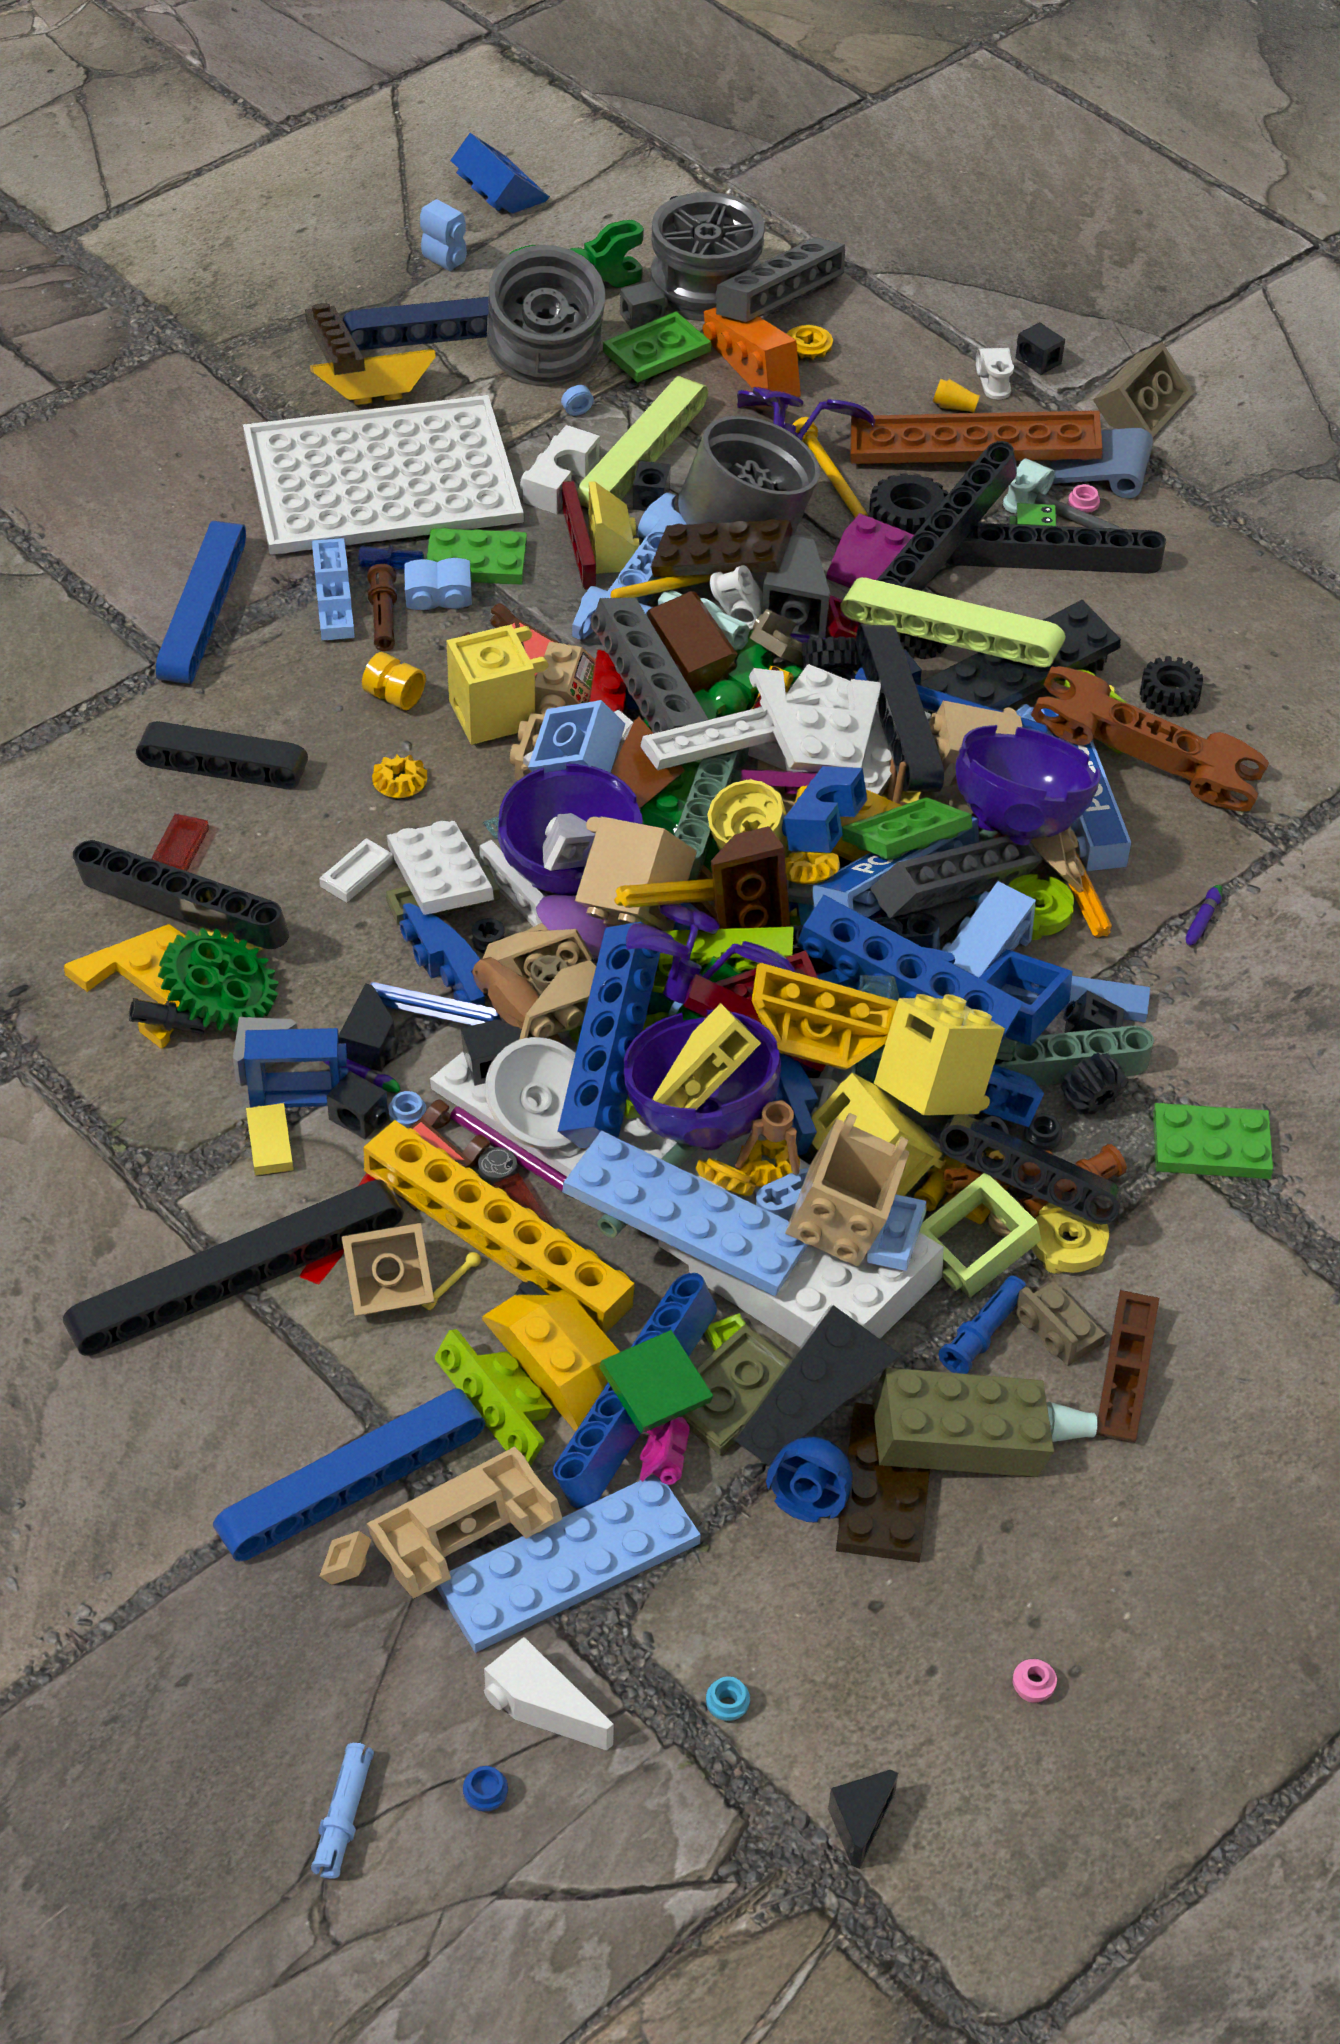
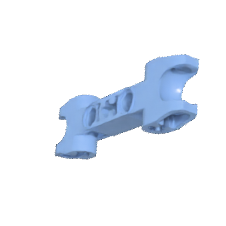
M671 493L663 494L650 504L644 512L637 531V536L644 539L608 591L591 586L584 594L573 622L572 637L581 640L594 632L591 626L592 614L596 612L599 599L611 598L610 594L613 589L666 577H654L650 566L666 526L674 524L687 525L682 515L675 511L677 495ZM654 594L636 598L645 614L649 609L653 608L648 606L647 603Z

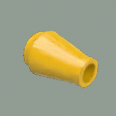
M940 379L933 403L939 404V408L974 413L980 395L974 394L951 379H948V381Z

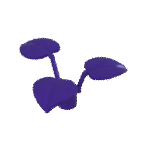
M753 387V391L739 390L737 393V408L745 406L774 407L773 424L789 431L801 441L820 411L824 409L864 419L872 427L875 424L873 415L863 406L848 401L827 399V402H819L800 432L797 433L795 432V425L784 422L785 413L788 405L803 407V400L785 392L771 391L761 387Z
M678 904L659 905V911L664 916L678 923L690 926V934L686 946L675 941L666 932L645 924L635 923L630 926L627 932L626 948L627 950L644 948L672 955V967L663 994L673 1001L684 1004L690 983L695 974L702 976L700 973L702 967L689 960L698 929L716 934L719 924L714 918L697 910L687 909ZM743 941L742 945L732 944L702 977L709 980L735 953L758 963L768 964L795 972L790 961L777 951L752 942Z

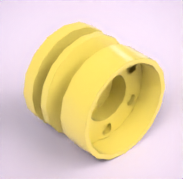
M739 781L722 789L712 800L707 815L709 827L717 842L719 851L735 834L769 826L784 846L785 858L789 857L791 851H789L787 836H784L782 831V822L786 812L780 796L773 787L762 781Z

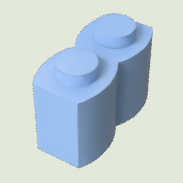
M436 199L421 210L420 227L423 231L421 251L425 258L451 271L464 263L466 259V243L463 239L466 232L465 217L460 211Z
M448 558L435 562L420 559L404 564L406 608L430 610L440 606L449 609H459L472 605L469 560Z

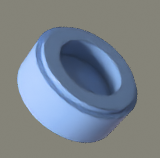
M576 385L569 388L561 399L564 409L572 416L586 413L594 402L593 395L584 385Z

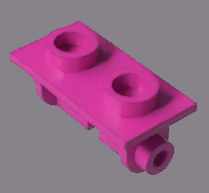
M682 1417L647 1431V1443L640 1455V1460L643 1463L639 1480L642 1482L651 1473L660 1478L661 1482L666 1485H672L681 1478L685 1458L682 1454L686 1451L690 1427Z

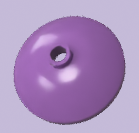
M551 895L543 897L536 906V912L548 930L577 929L593 958H598L604 931L608 927L603 924L604 920L587 915V908L575 901L576 896Z

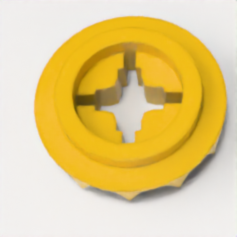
M801 325L787 332L789 336L796 339L797 354L801 359L810 357L814 360L816 356L822 358L825 357L827 352L832 350V335L821 327Z
M396 754L393 759L383 757L381 764L374 765L372 782L376 790L385 796L393 798L410 797L425 787L427 783V770L424 769L422 760L414 761L412 755L400 758ZM400 771L405 772V774H400L399 777H396V779L394 780V774H399Z
M802 851L791 853L788 858H785L787 880L798 884L823 882L836 874L840 869L838 855L831 852Z
M767 1138L761 1141L757 1139L743 1167L738 1168V1170L751 1176L750 1182L758 1187H763L770 1182L791 1174L792 1170L786 1140L772 1142ZM762 1155H767L770 1159L775 1158V1166L767 1160L762 1161Z
M708 1157L707 1161L698 1160L695 1169L699 1176L739 1195L751 1196L756 1185L750 1182L752 1177L710 1157Z

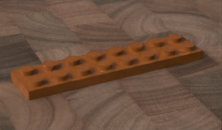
M1100 410L873 415L875 419L874 427L864 419L851 416V464L962 463L976 461L990 444L997 441H1005L1011 444L1017 461H1022L1025 458L1029 460L1051 461L1060 459H1102Z

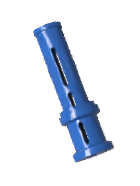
M1016 1276L1007 1277L972 1321L962 1323L957 1329L955 1339L950 1344H945L939 1350V1359L949 1371L967 1374L972 1369V1361L976 1356L988 1350L991 1336L1017 1305L1019 1291L1026 1286L1022 1279Z

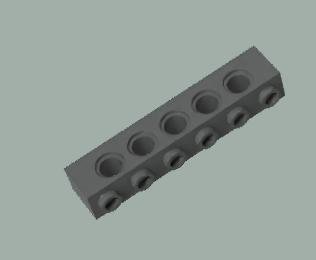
M815 237L718 284L715 293V300L717 302L716 314L748 322L844 273L845 244Z
M600 598L596 612L591 617L592 629L599 637L605 652L611 658L617 673L622 677L629 694L633 696L642 716L645 717L653 733L709 720L636 598Z
M1007 835L897 862L870 889L877 898L879 906L887 913L889 918L979 895L985 891L990 892L997 881L1008 886L1017 877L1030 873L1043 861V858L1032 842L1028 845H1020L1011 841L1010 836Z

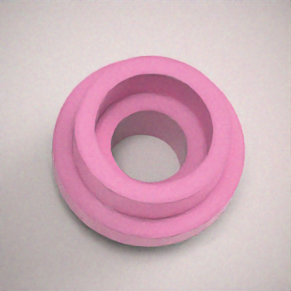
M1083 484L1073 489L1069 495L1068 503L1074 508L1089 513L1098 509L1100 497L1096 488Z
M1028 1659L1018 1664L1015 1668L1013 1686L1022 1699L1037 1703L1049 1698L1054 1693L1057 1676L1053 1668L1046 1662L1038 1659ZM1028 1676H1038L1042 1681L1034 1682Z

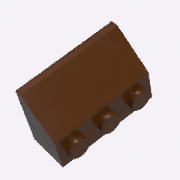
M690 591L649 609L646 613L693 693L701 689L708 692L716 682L720 681L738 655L696 592Z
M769 826L735 834L711 860L716 919L719 929L790 926L784 846Z

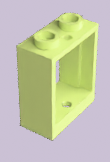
M983 1173L922 1222L919 1231L944 1247L942 1277L953 1290L957 1291L960 1288L969 1298L974 1296L1041 1241L1038 1222L998 1182L986 1173ZM983 1203L1011 1233L966 1268L938 1238Z

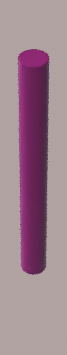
M457 1106L452 1110L450 1119L476 1136H485L494 1148L508 1149L515 1155L518 1164L562 1192L563 1183L567 1176L461 1107Z

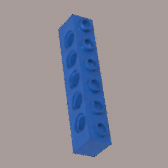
M824 894L805 922L797 943V947L804 951L806 950L809 956L820 958L836 967L844 975L853 976L871 986L874 991L886 994L897 1001L899 998H916L917 994H924L943 999L944 996L937 993L961 997L966 1000L967 1007L990 1014L992 1016L991 1021L1005 1028L1001 1043L1023 1004V1001Z
M641 921L607 927L604 931L557 1132L580 1148L590 1147L601 1130L619 1138L626 1100L628 1098L624 1077V1057L632 1041L643 1031L661 953L644 948L627 950V932L630 926L635 923L644 924Z

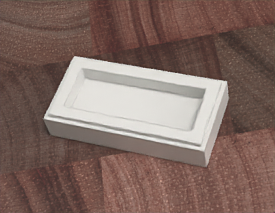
M366 838L319 878L320 887L347 903L394 863L393 854Z

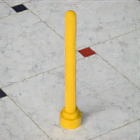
M801 417L792 424L796 426L795 432H800L809 417ZM813 422L803 436L802 442L813 452L819 465L853 516L856 518L859 513L868 516L818 441V428Z
M712 574L670 576L616 588L611 591L610 596L611 598H637L709 582Z

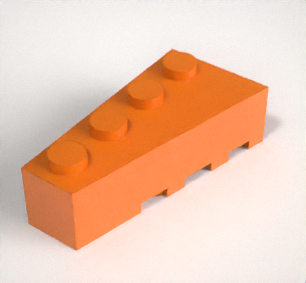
M716 307L703 311L705 322L703 324L704 336L711 341V345L752 389L753 387H761L771 391L785 392L796 397L801 396L796 339L759 316L744 322L717 315Z

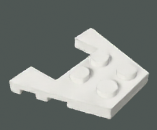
M753 668L749 675V680L752 687H757L762 697L759 702L764 713H769L775 726L773 733L790 769L818 772L822 766L861 768L881 689V682L851 679L847 685L849 709L787 703L783 671Z

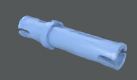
M350 1743L346 1746L345 1756L327 1817L321 1820L318 1828L321 1838L311 1870L313 1873L318 1874L320 1867H323L320 1875L323 1878L334 1879L339 1877L347 1843L354 1839L356 1832L353 1822L370 1762L374 1756V1751L370 1747L366 1748L365 1754L362 1755L365 1745L361 1743Z

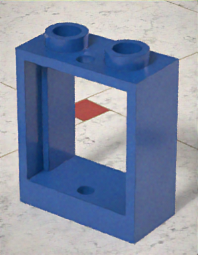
M1006 949L979 978L1000 990L1007 983L1040 994V996L1031 1005L1023 1002L1014 1023L1005 1037L1031 1046L1070 1002L1073 971Z
M338 1028L246 1030L244 1063L250 1108L284 1103V1107L327 1106V1094L349 1072L348 1068H341V1066H347L346 1043L339 1044ZM329 1061L330 1071L266 1073L265 1063Z

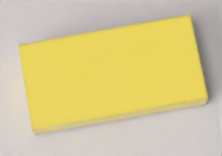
M284 1103L246 1108L255 1176L293 1171Z

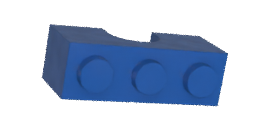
M821 767L802 795L797 798L794 806L783 818L782 831L784 836H787L789 851L830 853L843 835L840 817H856L867 801L863 768Z

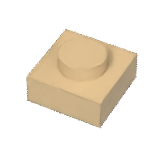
M357 1531L332 1540L319 1576L331 1585L359 1576L367 1562L366 1554L371 1539L362 1532Z

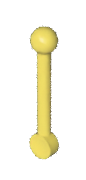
M476 1252L467 1254L466 1262L433 1292L434 1303L423 1304L422 1306L427 1310L433 1309L438 1299L471 1267H477L480 1264V1255Z

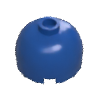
M816 1436L802 1437L784 1446L777 1454L768 1469L766 1484L768 1490L770 1486L772 1487L773 1492L777 1496L774 1502L784 1512L793 1518L806 1522H818L820 1517L830 1515V1519L836 1517L844 1508L850 1495L853 1474L847 1456L838 1446L829 1440Z

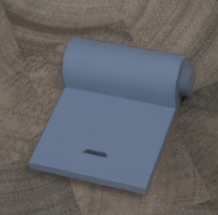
M1142 428L1101 430L1102 459H1060L1051 463L1050 469L1055 471L1052 484L1109 480L1111 489L1117 496L1127 499L1134 498L1142 490L1153 447V437L1147 430Z

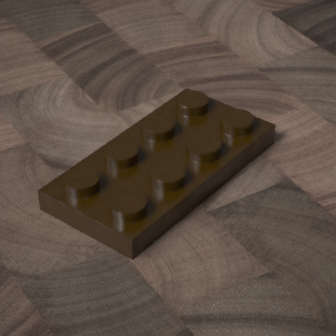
M775 519L749 522H707L704 524L667 525L650 567L654 577L710 575L717 572L725 574L733 572L736 567L742 565L746 566L751 573L778 572L793 531L790 520Z
M854 1402L847 1457L853 1474L849 1498L840 1513L836 1551L920 1563L930 1469L879 1465L873 1405Z

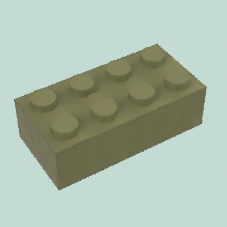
M886 1367L872 1392L879 1465L1038 1477L1054 1453L1043 1380Z

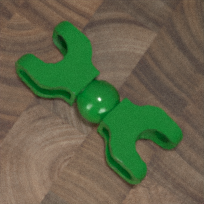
M635 220L610 223L599 232L595 239L584 243V249L581 247L570 248V250L582 255L594 265L602 281H607L614 287L622 288L642 280V265L631 256L624 257L629 250L641 245L643 242L644 228ZM521 247V248L515 249V250L511 251L510 254L513 253V252H515V251H518V250H520V249H522V248H525V247Z
M760 644L748 648L739 654L737 667L728 674L727 680L716 682L708 692L701 689L693 693L709 720L753 709L759 691L756 686L752 687L749 675L753 668L769 670L771 666H774L773 652ZM794 665L783 669L793 674L794 678L791 685L795 683L803 671ZM644 719V723L650 728L648 722Z

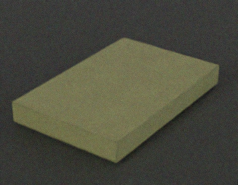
M744 1324L696 1368L713 1394L711 1403L680 1417L686 1420L692 1433L721 1456L735 1443L733 1438L790 1359L747 1324Z

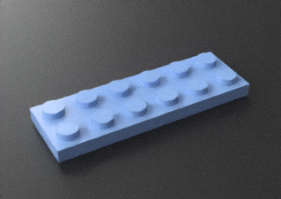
M602 1130L563 1183V1193L773 1296L777 1295L809 1245L785 1234L789 1224L788 1220Z
M653 1474L643 1482L640 1480L562 1517L561 1521L547 1527L540 1533H536L527 1539L522 1536L449 1571L451 1579L438 1585L436 1588L472 1649L477 1653L699 1545L701 1534L669 1486L662 1483L660 1478Z

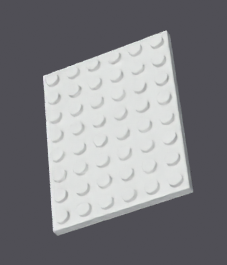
M489 395L243 425L270 555L312 550L313 540L344 538L345 545L349 546L359 543L429 535L431 529L437 528L468 530L524 522V512Z

